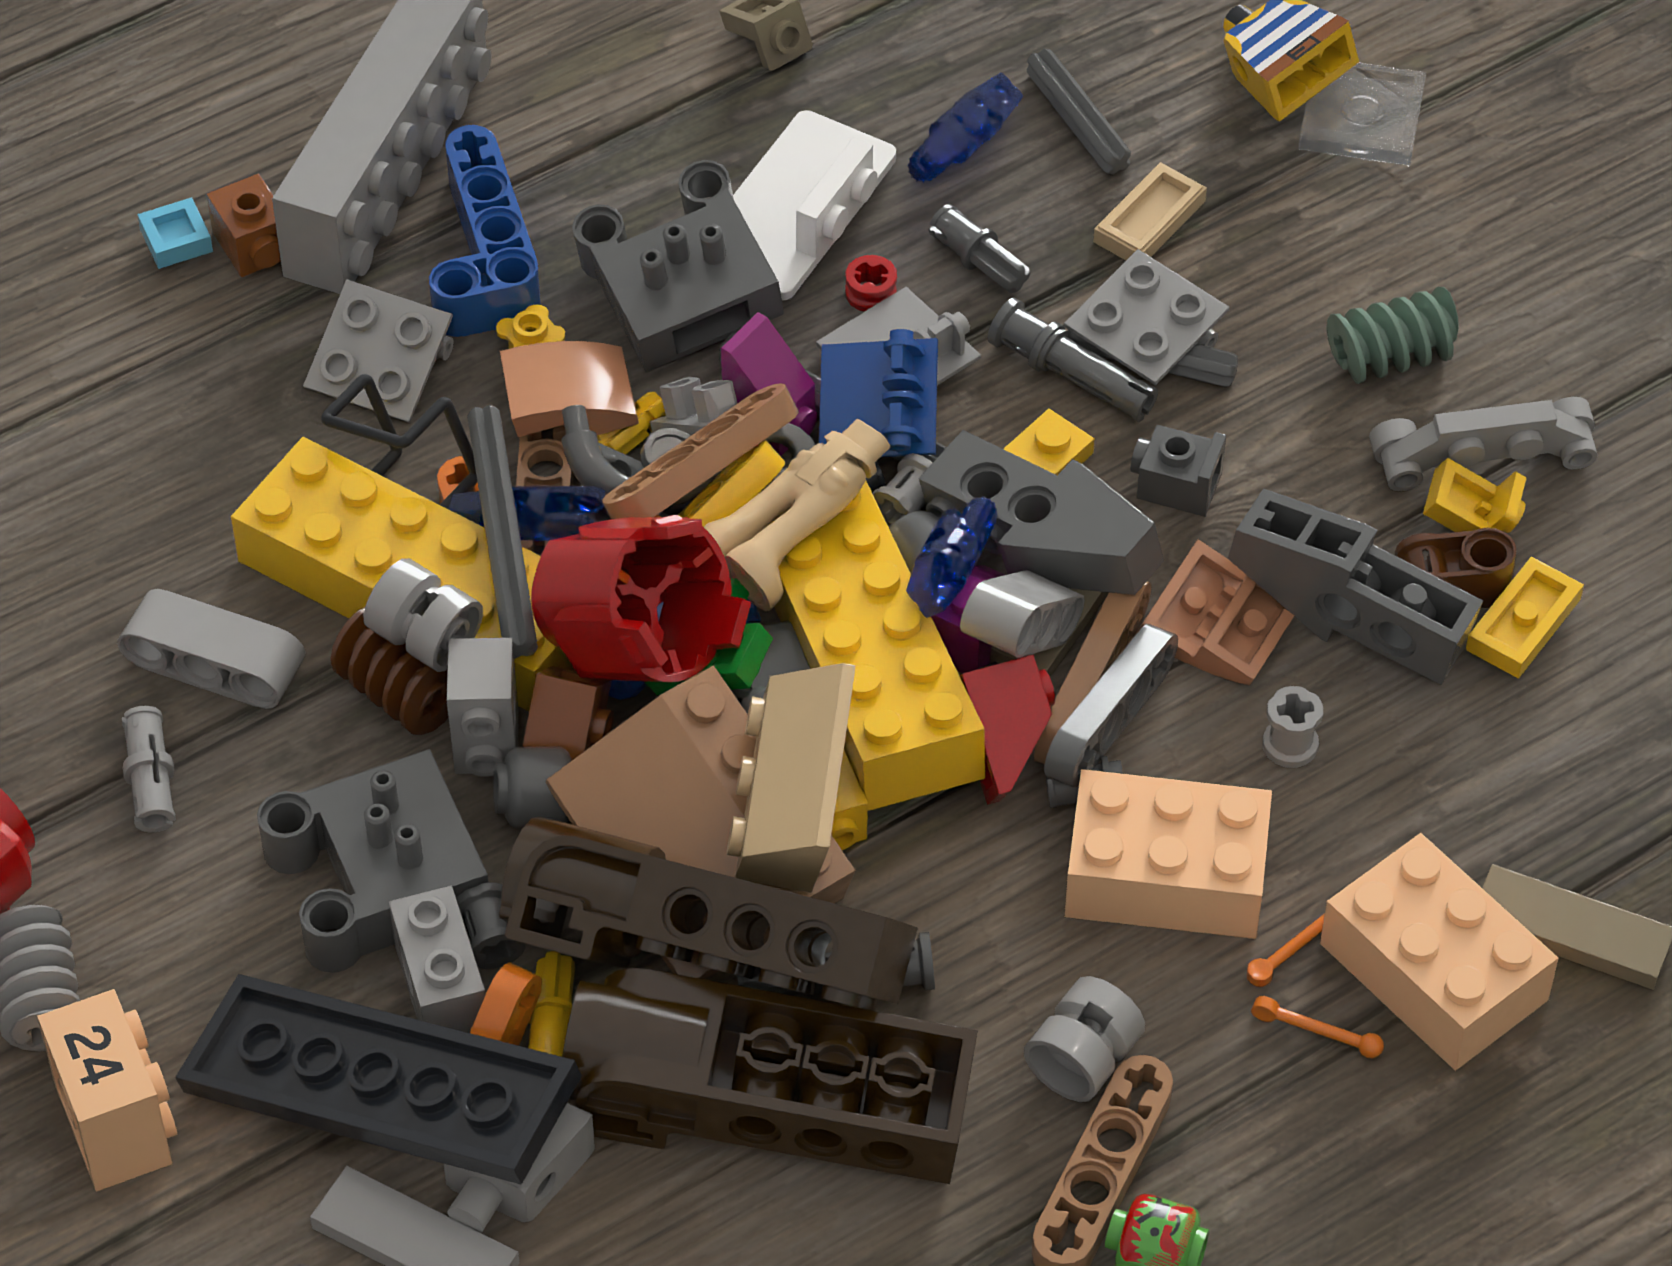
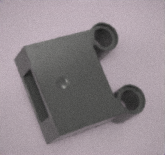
M701 160L693 162L680 174L678 185L684 210V216L630 239H627L622 215L617 209L609 205L597 204L588 206L580 211L573 221L572 230L581 267L588 276L598 280L645 372H649L728 338L731 333H737L757 312L768 317L769 320L784 314L779 281L734 201L728 171L722 164L715 161Z
M430 749L301 793L292 791L277 792L267 797L261 803L257 812L264 860L270 868L285 874L303 872L316 862L320 850L326 849L344 890L332 888L318 890L304 900L299 911L306 958L313 967L320 971L331 973L344 971L353 966L360 956L394 945L389 901L451 885L457 898L468 888L476 887L482 883H489L486 869ZM330 929H338L334 932H324Z

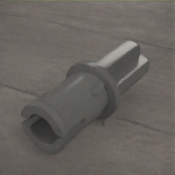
M951 204L943 206L933 216L930 225L933 227L929 228V233L961 257V263L965 268L973 270L978 267L1010 293L1019 291L1023 283L1029 279V268L998 244V236L992 229H982L980 226H977L959 211L957 207Z

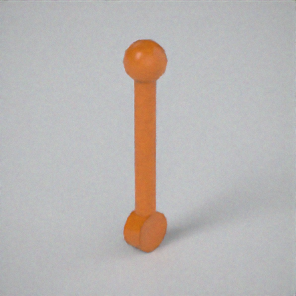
M1325 913L1267 959L1257 958L1252 960L1247 968L1248 981L1257 987L1268 985L1272 981L1274 969L1322 932Z
M1267 996L1257 997L1251 1009L1253 1016L1261 1021L1273 1022L1276 1019L1357 1047L1361 1055L1366 1058H1376L1384 1050L1382 1038L1375 1033H1367L1361 1036L1281 1008L1277 1001Z

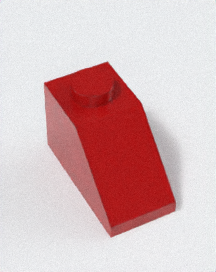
M1034 654L960 675L985 731V779L980 780L987 805L1001 801L1011 792L1052 716L1050 706L1055 704L1052 681L1045 669L1038 670Z

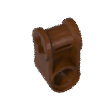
M1481 528L1474 531L1441 534H1414L1403 539L1397 545L1394 552L1395 556L1483 600L1481 608H1490L1514 577L1516 545L1507 533L1496 528ZM1424 550L1429 553L1427 560H1424L1423 557Z

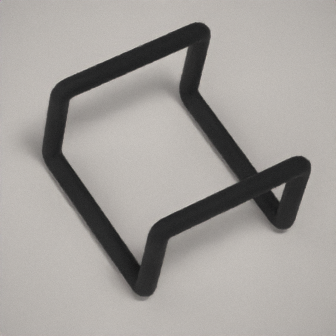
M362 374L322 413L321 421L327 427L390 446V451L371 470L382 476L399 459L402 454V448L410 446L444 412L469 474L440 505L452 510L477 483L472 447L454 404L447 397L439 398L403 436H399L395 431L373 378L368 374ZM364 388L382 430L336 416Z

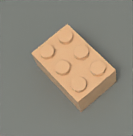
M1081 769L1068 868L1064 917L1256 939L1263 893L1272 790Z
M1422 833L1415 836L1327 900L1320 944L1455 1071L1549 1000L1558 957Z

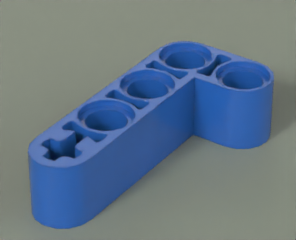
M465 125L456 128L448 135L445 141L449 188L471 255L439 263L432 269L429 275L432 308L453 315L446 335L453 337L496 330L497 323L501 319L514 318L518 313L525 311L530 305H541L537 258L497 140L490 130L478 125Z

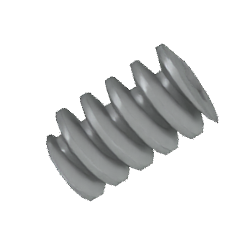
M44 905L16 907L0 914L1 1036L10 1045L23 1050L38 1052L46 1051L37 1016L80 1001L79 996L76 994L78 989L77 977L72 972L75 967L73 953L69 951L72 946L70 932L61 926L63 917L60 911Z

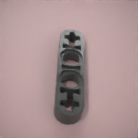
M1145 624L1056 733L1045 760L1044 773L1047 777L1074 788L1079 787L1081 769H1094L1101 760V756L1106 754L1164 681L1176 656L1178 648L1177 634L1152 624Z

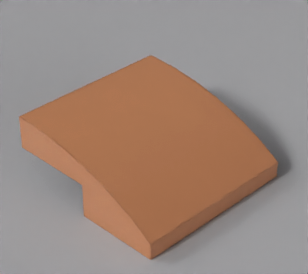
M557 341L524 345L500 351L511 418L518 437L564 425L562 410L571 405L585 406L589 429L596 432L597 435L639 424L622 347L587 341Z
M1197 539L1136 634L1145 624H1152L1175 633L1178 636L1176 659L1215 676L1250 685L1295 615L1284 608L1229 559Z

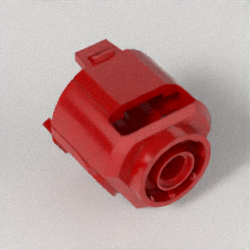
M671 515L666 517H626L595 522L579 527V534L550 540L541 554L531 590L534 619L543 636L551 644L562 649L580 678L592 680L678 682L693 677L702 671L714 658L717 649L740 647L751 602L744 598L731 596V578L729 577L730 574L725 557L716 540L702 526V519H690ZM664 591L666 596L658 621L657 606L660 602V595Z

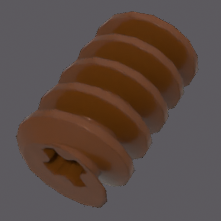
M365 607L358 610L347 620L334 642L330 659L333 671L341 678L349 680L350 684L357 691L366 693L367 698L377 707H383L384 712L392 719L401 721V725L411 734L424 735L436 730L449 718L447 706L448 669L437 672L411 656L406 651V643L394 645L376 634L364 624L363 614Z

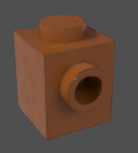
M259 173L206 194L212 232L241 277L264 268H270L281 262L272 202L273 194Z
M555 666L538 672L536 674L522 747H563L569 752L572 760L612 731L614 712L606 709L612 680L580 678L576 671Z

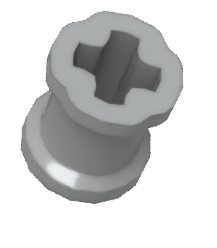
M914 453L905 455L898 463L897 475L887 486H881L872 493L888 527L903 515L920 511L926 504L919 478L933 462L922 455Z
M1288 686L1277 690L1274 697L1267 703V719L1270 725L1267 726L1263 734V750L1267 758L1275 764L1285 768H1298L1311 762L1318 752L1319 738L1315 728L1322 722L1323 704L1316 694L1307 691L1301 686Z

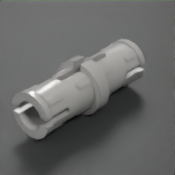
M138 706L126 711L124 717H122L128 755L123 763V774L126 782L132 787L135 811L134 824L136 828L148 833L160 832L170 828L173 825V821L176 820L169 782L174 775V764L171 755L165 751L161 711L152 706Z

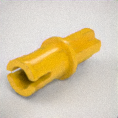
M549 951L545 954L544 958L537 961L536 975L541 977L542 987L529 1021V1049L560 1057L563 1055L573 1005L575 962L571 956L560 955L556 951Z

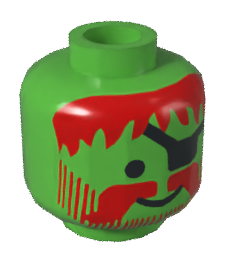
M1141 1194L1132 1201L1128 1212L1115 1209L1108 1228L1105 1248L1116 1251L1115 1266H1201L1210 1229L1200 1227V1214L1194 1207L1152 1194Z

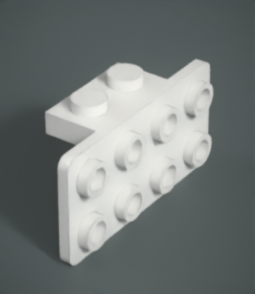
M808 110L799 112L733 195L736 205L779 281L782 300H788L795 295L896 162V148L892 144Z

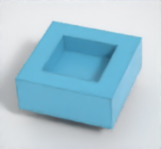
M192 197L137 214L140 231L158 269L213 252L211 236Z

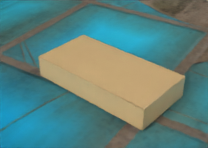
M1160 162L1094 228L1093 242L1124 260H1127L1137 249L1152 257L1206 201L1207 187Z

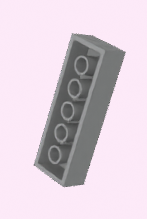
M398 0L272 198L283 277L341 294L346 279L355 282L358 275L364 276L367 273L373 259L374 249L381 237L388 236L392 232L397 220L398 210L406 196L412 197L416 193L420 184L422 170L430 157L436 158L439 155L444 144L445 133L453 119L459 120L462 117L468 103L469 93L477 81L482 82L488 74L492 55L491 51L486 49L485 31L488 24V12L483 9L482 0Z

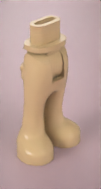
M856 419L842 433L831 431L824 436L827 441L826 444L819 443L810 450L799 451L797 457L791 460L789 467L761 493L730 516L707 523L704 526L722 550L729 569V577L737 578L750 592L748 599L758 608L770 611L780 601L784 590L778 567L784 557L804 538L837 516L856 497L866 478H871L877 472L875 462L890 448V444L880 432L863 421Z

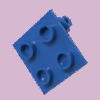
M895 329L890 331V339L887 341L822 344L819 443L826 444L827 441L824 436L831 431L842 433L856 419H859L880 432L889 442L890 448L881 457H898L912 453L936 455L938 339H914L913 331Z

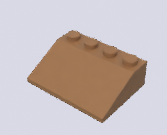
M713 665L658 696L546 780V784L572 825L660 847L665 853L666 860L735 878L738 857L727 855L728 838L733 816L744 818L747 796L736 795L737 780L742 757L753 758L756 737L745 735L748 714ZM831 835L830 847L812 893L771 885L765 886L836 903L844 898L856 870ZM708 912L704 917L703 927L707 921ZM770 926L764 934V944L769 938ZM694 951L692 963L661 955L673 974L706 979L718 972L715 969L696 965L699 951Z

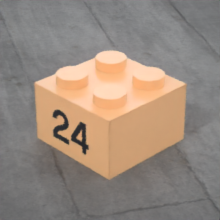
M112 989L38 1015L55 1087L95 1191L103 1190L172 1165L167 1138L178 1134L167 1103L170 1097L158 1063L150 1062L145 1049L149 1047L137 1011L132 1010L124 1013L116 991Z

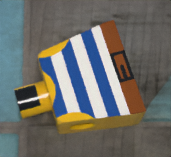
M1269 0L1255 12L1245 5H1238L1228 12L1224 20L1223 28L1226 34L1223 41L1233 74L1269 114L1279 122L1359 63L1349 21L1302 0Z

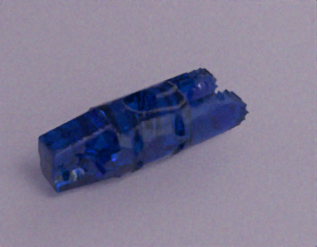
M1000 72L973 90L965 93L955 102L951 109L939 116L930 125L929 137L912 153V156L909 158L910 162L907 165L911 178H915L916 182L922 181L924 183L925 181H931L952 163L961 164L967 161L977 152L980 145L990 140L1001 130L1005 120L1023 98L1021 91L1011 83L1007 76Z
M512 486L521 541H550L579 534V527L595 523L594 519L583 514L586 512L592 514L593 512L602 511L604 507L602 500L606 496V491L597 486ZM479 491L453 494L449 510L484 527Z
M983 496L970 500L962 514H960V511H956L955 508L944 511L913 564L906 592L918 604L919 610L926 618L945 611L963 590L996 524L997 508L995 507V502H992L990 498L986 499Z

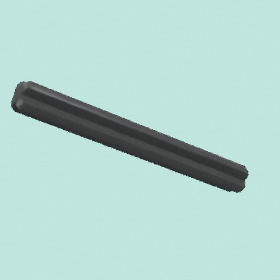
M492 405L484 408L474 407L467 415L501 637L512 638L514 659L522 655H533L538 645L500 410Z

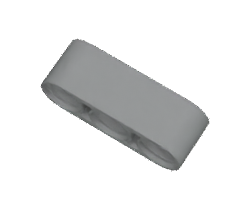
M1029 570L984 580L974 589L966 603L961 617L960 629L961 632L1015 657H1024L1066 643L1081 617L1085 602L1084 595Z
M153 589L146 593L119 636L117 644L121 653L129 661L145 670L265 709L274 708L278 705L306 656L302 643L288 631L162 589Z

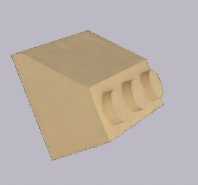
M840 663L773 675L769 678L763 698L752 696L745 735L756 737L753 758L742 757L736 787V795L747 796L744 818L733 816L727 845V855L738 857L735 878L812 893L830 847L856 665Z

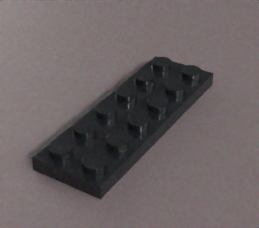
M238 974L175 1076L181 1089L187 1094L522 1185L582 1077L575 1060L242 974Z

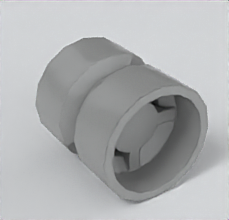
M405 558L394 563L373 588L363 614L364 624L394 645L406 643V651L411 656L435 671L442 672L448 669L449 639L475 638L482 621L483 606L479 601L452 584L441 587V580L436 574L412 559Z
M1080 977L1055 1007V1016H1049L1024 1046V1057L1036 1077L1052 1091L1077 1102L1090 1101L1114 1072L1115 1062H1120L1145 1032V1020L1140 1009L1132 999L1118 987L1096 977Z

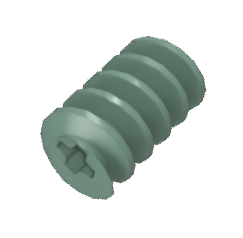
M1440 286L1436 287L1431 294L1427 291L1415 292L1410 297V300L1406 297L1393 298L1388 303V306L1383 302L1372 303L1366 311L1362 308H1353L1345 314V317L1341 314H1330L1326 326L1332 355L1343 370L1349 371L1352 379L1357 384L1365 382L1367 364H1370L1376 377H1386L1388 374V359L1390 358L1396 369L1402 373L1407 372L1410 368V353L1414 354L1420 366H1429L1432 362L1431 348L1435 347L1442 361L1451 360L1454 350L1453 342L1457 340L1459 330L1457 310L1451 293L1445 287Z

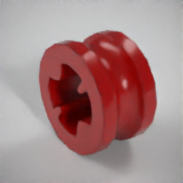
M864 255L855 258L849 263L845 271V293L847 301L855 309L865 312L897 292V270L893 263L885 257Z

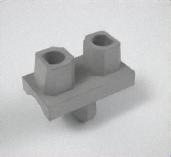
M686 377L660 386L666 416L650 421L652 433L661 428H675L688 433L690 436L737 404L733 382L731 380H717L701 385L700 378Z

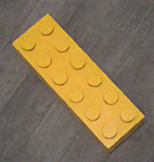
M302 437L231 515L238 562L349 619L358 610L366 606L373 588L382 575L394 563L401 559L410 558L436 574L441 580V587L452 584L481 603L483 606V617L475 638H502L485 528L305 437ZM522 547L531 601L532 583L541 556ZM534 615L533 620L538 648L531 656L522 655L514 659L518 706L527 711L530 710L536 674L551 666L576 671L562 649L551 644L543 636L536 624Z
M865 481L856 497L837 516L804 538L784 557L778 567L784 592L774 608L781 622L786 620L791 622L810 669L840 663L856 665L844 750L868 802V811L985 779V731L867 481Z

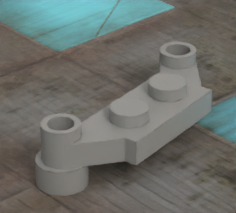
M1567 397L1555 402L1546 400L1435 414L1431 423L1418 430L1415 423L1409 419H1391L1375 426L1369 435L1375 460L1383 464L1388 486L1394 491H1406L1417 487L1423 481L1422 472L1439 466L1447 458L1463 467H1469L1481 461L1505 458L1526 460L1539 454L1550 453L1561 457L1564 467L1568 469H1581L1594 463L1598 457L1591 433L1595 428V422L1588 401L1581 397Z

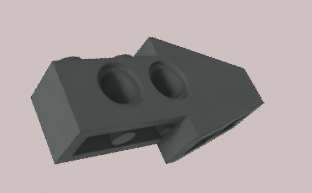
M962 430L919 478L927 505L926 512L933 513L953 530L956 529L974 538L990 553L1002 554L1007 575L1029 570L1070 589L1135 595L1164 562L1155 523L1087 467L1073 459L1057 476Z
M1263 488L1236 529L1227 559L1290 613L1295 615L1299 621L1323 641L1327 642L1335 630L1442 685L1467 644L1468 635L1473 629L1483 600L1373 545L1377 529L1362 522Z

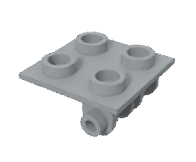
M1137 249L1064 323V327L1156 385L1196 344L1214 347L1218 339V333L1212 330L1213 326L1229 311V306Z
M346 279L303 387L337 399L357 377L362 374H368L373 378L389 416L410 423L434 362L438 358L447 360L452 352L454 341L453 338L446 336V332L453 315ZM364 388L350 402L351 404L374 411Z
M904 287L816 341V346L821 350L822 344L887 341L890 339V331L895 329L913 331L914 339L937 338V386L981 359V354L965 341V334L970 331V325L962 313L956 312L952 315L949 312H945L938 316L908 287Z

